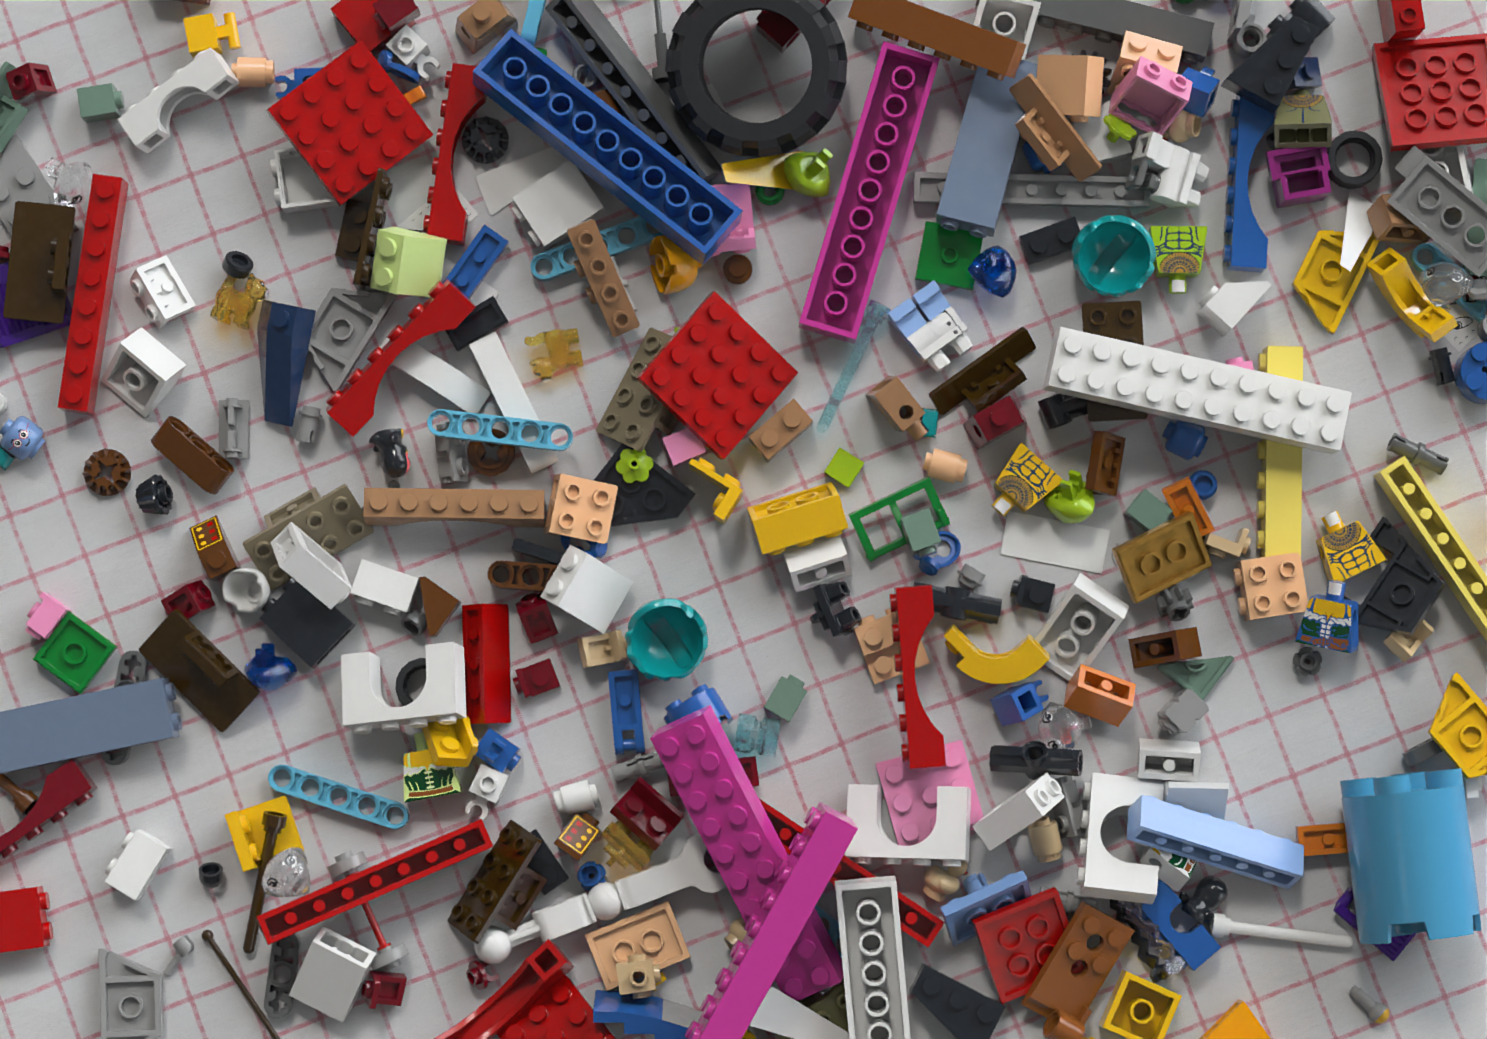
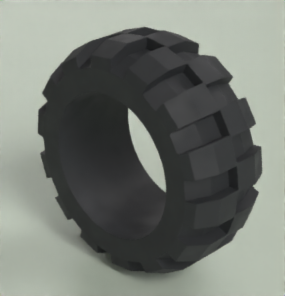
M694 0L685 12L682 11L672 30L673 35L669 49H666L665 66L670 87L668 91L676 110L680 112L687 122L688 127L703 141H707L721 151L738 156L759 158L783 154L802 146L817 135L831 120L836 108L841 103L847 83L848 59L845 41L838 23L820 0ZM754 10L775 12L792 21L804 35L812 58L811 78L802 99L785 115L764 123L743 121L725 112L711 96L703 71L705 51L715 31L728 19L740 13Z

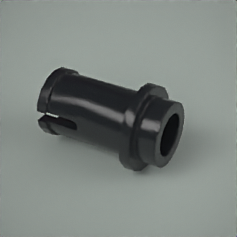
M1447 347L1429 351L1431 357H1428V360H1432L1437 386L1455 382L1456 378L1454 377L1449 357L1452 353L1448 352Z

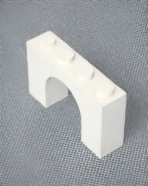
M455 642L425 645V686L421 694L412 703L403 707H390L383 698L379 656L369 651L341 655L343 726L352 729L355 734H368L372 732L371 728L382 727L384 731H395L400 729V725L410 724L412 728H423L428 726V722L438 721V724L450 725L455 724L456 719L467 718L464 647Z
M1092 772L1089 782H1084L1082 800H1087V810H1082L1080 828H1085V838H1080L1078 856L1083 857V865L1078 867L1076 874V885H1081L1080 896L1153 904L1157 896L1159 866L1129 863L1113 857L1102 843L1100 830L1101 826L1109 819L1122 815L1128 816V808L1141 795L1153 796L1163 801L1164 781Z
M848 784L847 817L853 820L858 830L849 844L845 856L854 858L855 863L872 864V859H883L884 865H901V860H913V865L931 866V861H943V866L961 867V861L969 862L970 788L937 786V814L932 832L925 840L918 844L902 846L892 842L883 830L881 822L882 787L868 784Z

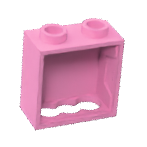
M1140 56L1112 93L1108 113L1147 133L1154 131L1163 135L1189 102L1193 82L1160 66L1154 61ZM1119 103L1139 111L1144 116L1151 117L1157 126H1149L1145 121L1138 120L1131 114L1122 112L1118 108Z

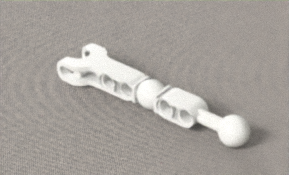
M698 832L689 836L685 841L679 856L614 881L615 884L608 882L598 883L592 887L588 895L585 892L532 913L533 920L519 925L516 931L511 928L504 930L501 927L489 926L479 944L474 943V950L478 958L483 962L498 964L507 959L512 947L540 937L542 942H546L548 939L557 938L595 923L597 919L604 921L612 920L619 916L623 908L626 911L689 886L697 887L701 891L708 893L717 892L727 886L719 871L714 872L705 866L704 854L707 848Z

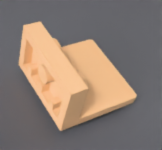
M566 474L554 475L543 533L564 535L601 544L607 543L618 487Z

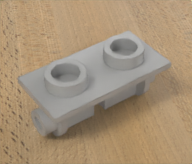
M238 398L219 400V454L225 459H249V400H238Z
M450 422L436 425L437 431H445L449 427ZM435 436L436 452L446 451L447 454L446 457L437 458L439 479H442V484H452L454 481L468 482L469 463L465 454L466 440Z
M1072 776L1056 778L1055 780L1060 785L1061 792L1065 796L1053 807L1054 820L1057 821L1060 838L1084 834L1085 828H1080L1083 807L1072 808L1071 802L1080 800L1076 780H1072Z

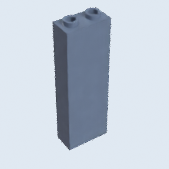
M1021 60L1015 78L1004 76L1003 81L987 76L988 69L978 66L936 213V223L941 224L942 228L950 231L966 230L972 236L978 238L994 237L1021 138L1015 123L1026 113L1010 93L1009 88L1030 73L1037 79L1038 64Z
M158 678L0 712V774L180 737L179 730H182V721L179 712L175 713L173 701L176 700L174 684L169 683V678Z

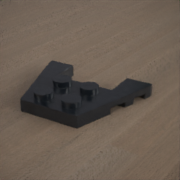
M1382 517L1370 537L1377 546L1393 554V557L1362 604H1358V624L1413 636L1445 585L1408 544L1404 537L1392 526L1389 520Z

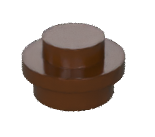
M732 255L723 265L725 278L733 284H743L752 275V264L743 255Z

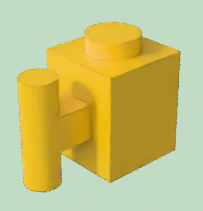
M234 12L223 14L225 25L218 26L217 19L213 13L183 18L189 53L193 59L199 52L212 48L219 54H223L221 40L228 39L230 50L241 48Z

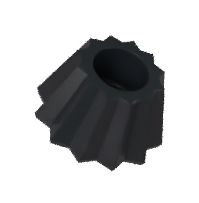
M154 474L138 485L135 495L136 503L143 513L169 514V510L172 509L173 492L162 475Z

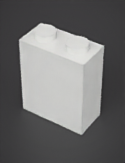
M569 160L512 197L515 204L511 208L520 223L526 220L532 229L527 233L536 247L542 244L546 251L568 237L567 229L589 219H596L605 213L603 205L577 166Z
M570 545L540 597L604 634L634 582L588 553Z
M322 926L310 945L289 996L297 999L302 1004L309 1005L323 1012L330 1018L343 1022L354 1005L376 953Z

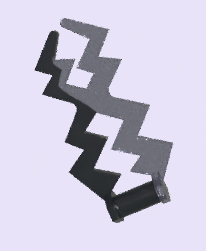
M1110 899V908L1117 911L1116 919L1128 924L1135 930L1131 936V942L1139 946L1137 957L1152 969L1150 978L1153 983L1165 981L1172 974L1179 973L1186 963L1182 957L1175 956L1172 943L1159 939V925L1143 920L1142 903L1119 902L1118 900ZM1126 909L1131 911V915L1126 913ZM1140 932L1148 933V939L1140 936ZM1149 947L1159 950V957L1149 954ZM1159 958L1167 960L1165 964L1158 965Z

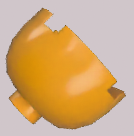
M664 235L655 236L651 240L649 256L655 255L656 266L650 265V270L657 290L660 293L671 294L690 287L697 277L698 269L702 265Z

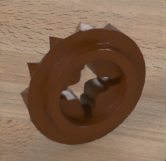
M492 428L494 437L502 439L507 436L503 431ZM469 442L467 449L468 460L471 466L483 475L497 476L507 471L514 461V446L501 445L498 447L499 449L496 453L500 460L499 462L491 457L481 461L486 454L483 442ZM485 443L486 445H489L491 448H493V447L499 445V444Z
M104 448L93 452L89 459L85 461L82 474L86 485L94 493L102 496H113L123 491L128 485L131 478V467L129 461L122 453L117 450ZM100 462L107 467L117 465L111 472L113 483L106 477L96 479L102 473Z

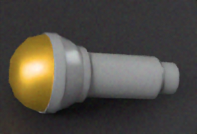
M1355 985L1350 989L1349 992L1352 994V997L1368 1011L1367 1013L1373 1022L1381 1024L1387 1021L1390 1011L1386 1005L1375 1002L1361 988Z

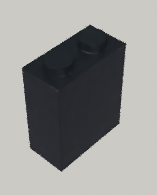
M291 578L282 588L285 592L277 600L275 598L269 600L261 609L264 614L260 619L305 663L315 669L356 625L336 606L332 609L328 608L300 583Z

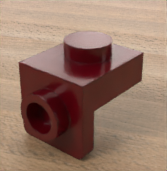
M370 970L368 980L363 981L361 996L368 1008L376 1009L377 1004L401 1006L407 977L403 973Z

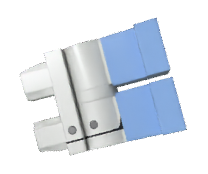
M935 280L912 296V300L908 298L888 313L887 319L923 364L927 362L937 373L951 363L943 352L948 346L951 345L959 357L973 347L966 334L968 328L941 293V289Z

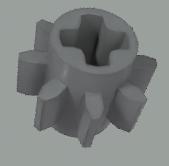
M1173 585L1159 593L1160 597L1155 598L1160 617L1163 618L1168 615L1170 621L1185 619L1190 614V609L1194 608L1193 598L1189 589L1181 590L1179 585Z

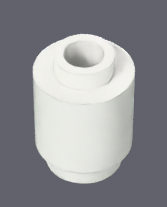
M588 779L560 787L561 790L554 792L560 815L567 813L569 816L596 808L595 802L600 801L596 784L590 785Z

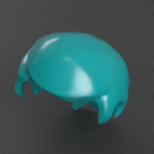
M1106 215L1088 223L1080 230L1071 248V254L1074 257L1073 268L1078 271L1082 283L1089 290L1096 291L1102 296L1112 295L1114 297H1121L1127 293H1134L1143 286L1155 270L1153 263L1156 258V249L1150 233L1139 222L1127 216Z
M662 598L647 602L633 614L628 622V632L625 634L627 658L648 680L656 678L667 682L671 678H685L703 660L705 650L708 647L705 621L693 607L675 598Z

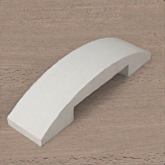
M388 338L385 339L380 348H383L386 345V343L389 341ZM416 343L410 344L391 363L465 412L479 413L491 395L490 391Z

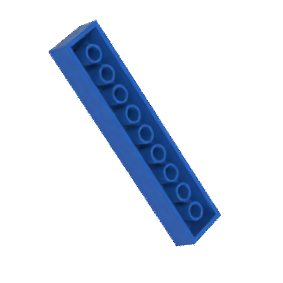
M512 29L506 33L473 70V85L702 266L739 225L743 212L742 209Z

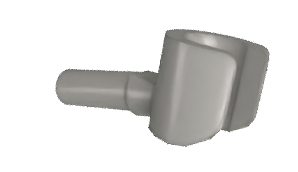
M188 935L182 936L173 944L178 953L163 971L167 976H170L183 957L193 951L194 943Z

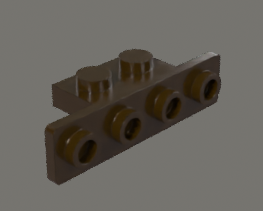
M1025 327L1019 328L931 391L929 397L938 413L944 415L965 399L979 413L1027 380L1023 371L1015 363L1036 349V345Z

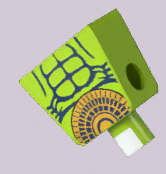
M1150 226L1147 231L1150 233L1156 249V258L1153 263L1155 277L1169 278V294L1187 293L1186 278L1197 277L1201 271L1207 226Z

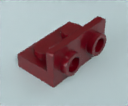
M641 777L637 779L610 810L613 816L653 851L661 845L684 818L683 813Z

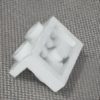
M166 255L136 268L130 277L132 292L136 297H140L145 306V313L148 319L154 322L158 329L164 327L169 320L193 310L196 306Z

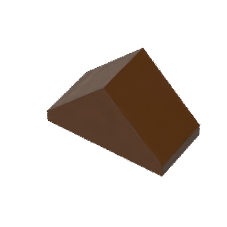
M419 577L428 634L431 638L437 637L462 602L427 577Z

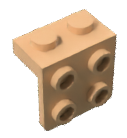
M1126 31L1119 58L1110 80L1111 83L1107 89L1108 94L1112 95L1140 56L1154 61L1177 74L1183 46Z
M1298 553L1241 560L1236 563L1237 568H1234L1232 571L1235 586H1240L1241 598H1237L1239 614L1240 616L1244 615L1245 621L1306 611L1308 598L1301 556Z

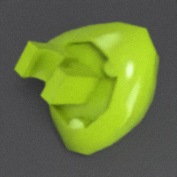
M823 148L820 152H800L785 158L784 173L790 186L796 192L809 197L820 198L828 195L831 179L827 162L833 157V154L826 148Z
M1070 470L1068 472L1069 481L1062 479L1060 486L1044 497V504L1060 521L1077 524L1092 515L1095 500L1093 492L1085 489L1086 481L1082 480L1081 472Z

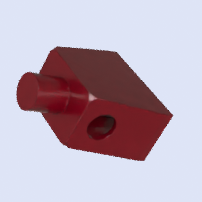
M1008 396L973 415L963 425L977 450L1027 422L1013 397Z

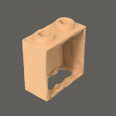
M1038 54L1037 81L1064 116H1071L1070 122L1088 123L1089 117H1100L1104 57Z

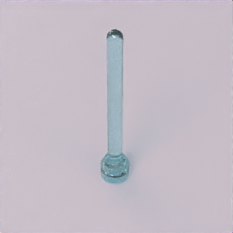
M870 300L865 309L867 321L817 423L816 429L819 433H825L828 430L877 325H881L883 320L886 321L888 318V313L891 309L876 301Z

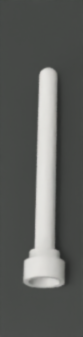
M1214 913V919L1209 922V934L1216 938H1223L1224 935L1229 936L1230 933L1344 948H1349L1353 945V939L1350 936L1231 921V918H1227L1225 914Z

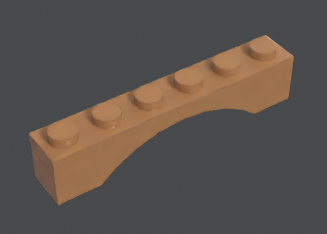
M364 488L363 517L365 525L397 526L428 521H473L511 527L544 528L545 492L544 490Z

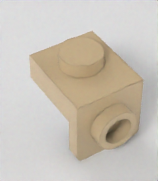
M1241 528L1235 542L1212 533L1205 535L1204 544L1208 549V554L1220 559H1224L1225 555L1233 559L1240 557L1241 553L1245 555L1251 542V538L1247 537L1249 529Z
M1423 619L1413 636L1390 631L1383 643L1392 654L1398 656L1405 663L1413 656L1420 644L1433 633L1434 628Z
M621 630L577 639L583 668L614 663L627 658V644Z

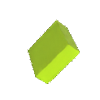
M839 447L825 469L824 474L849 489L863 467L864 462Z

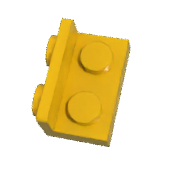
M468 716L467 718L456 719L455 724L442 725L435 721L428 722V726L422 728L435 766L468 767L473 755H476L478 751V740L474 737Z

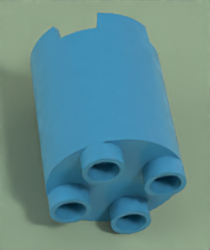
M1462 768L1340 781L1360 944L1391 943V937L1411 935L1419 932H1427L1428 939L1435 940L1474 934V931H1481L1480 908Z

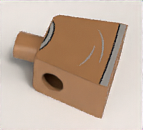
M887 376L865 394L896 431L903 432L906 430L914 441L919 440L929 431L919 419L925 414L924 410L897 376ZM902 406L906 408V415L903 418L899 415V410Z

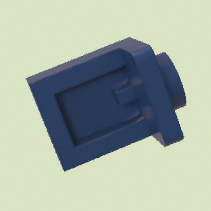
M1318 57L1304 58L1287 91L1291 89H1315L1322 86Z

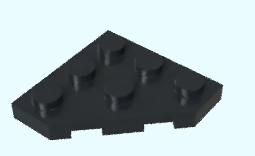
M621 444L593 480L618 487L610 527L678 518L696 493L654 461L653 468L649 470V477L646 481L625 482L623 474L616 470V463L621 460L620 454L624 449H634ZM636 462L632 463V466L634 467L637 465Z

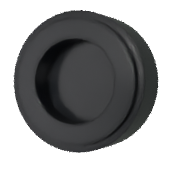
M239 251L228 252L222 263L223 270L228 275L238 279L249 277L254 266L251 258Z

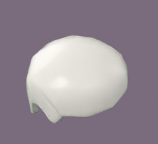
M254 568L231 570L225 575L221 586L224 601L235 605L238 612L252 613L259 611L267 603L270 594V586L265 575Z

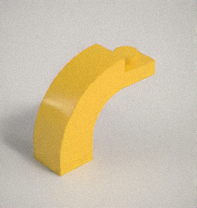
M1391 247L1366 264L1385 299L1405 324L1420 338L1426 336L1435 343L1458 326L1454 316L1437 305L1425 293L1415 279L1407 260Z
M954 624L944 633V637L947 639L944 643L948 649L955 655L958 653L962 655L957 661L956 666L968 676L982 682L991 684L1017 682L1034 674L1050 660V654L1030 634L1013 649L1000 654H992L977 648Z

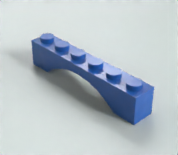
M1237 95L1236 99H1232L1230 116L1235 117V125L1229 131V146H1233V157L1228 158L1227 175H1232L1231 186L1226 188L1225 196L1226 204H1230V215H1226L1224 220V233L1229 234L1228 244L1223 246L1222 261L1227 262L1228 271L1262 273L1267 268L1268 238L1259 227L1252 212L1248 196V173L1255 148L1264 133L1274 123L1275 112L1272 114Z

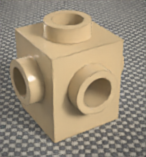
M645 954L627 956V962L616 963L620 995L632 993L633 999L651 996L650 991L656 990V983L661 982L659 964L653 965V958L646 959ZM637 971L643 972L645 975L644 980H636L634 973Z

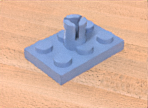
M1023 870L1007 874L1001 880L988 885L983 873H979L978 876L976 873L972 874L963 881L962 885L968 895L952 899L946 905L940 907L948 936L953 946L977 936L972 919L1032 896L1028 879Z

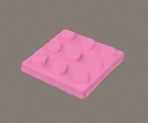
M962 740L944 744L946 766L910 769L908 762H902V756L875 763L898 845L911 846L925 840L932 832L937 814V786L968 787L971 789L970 831L974 830L972 826L984 817Z

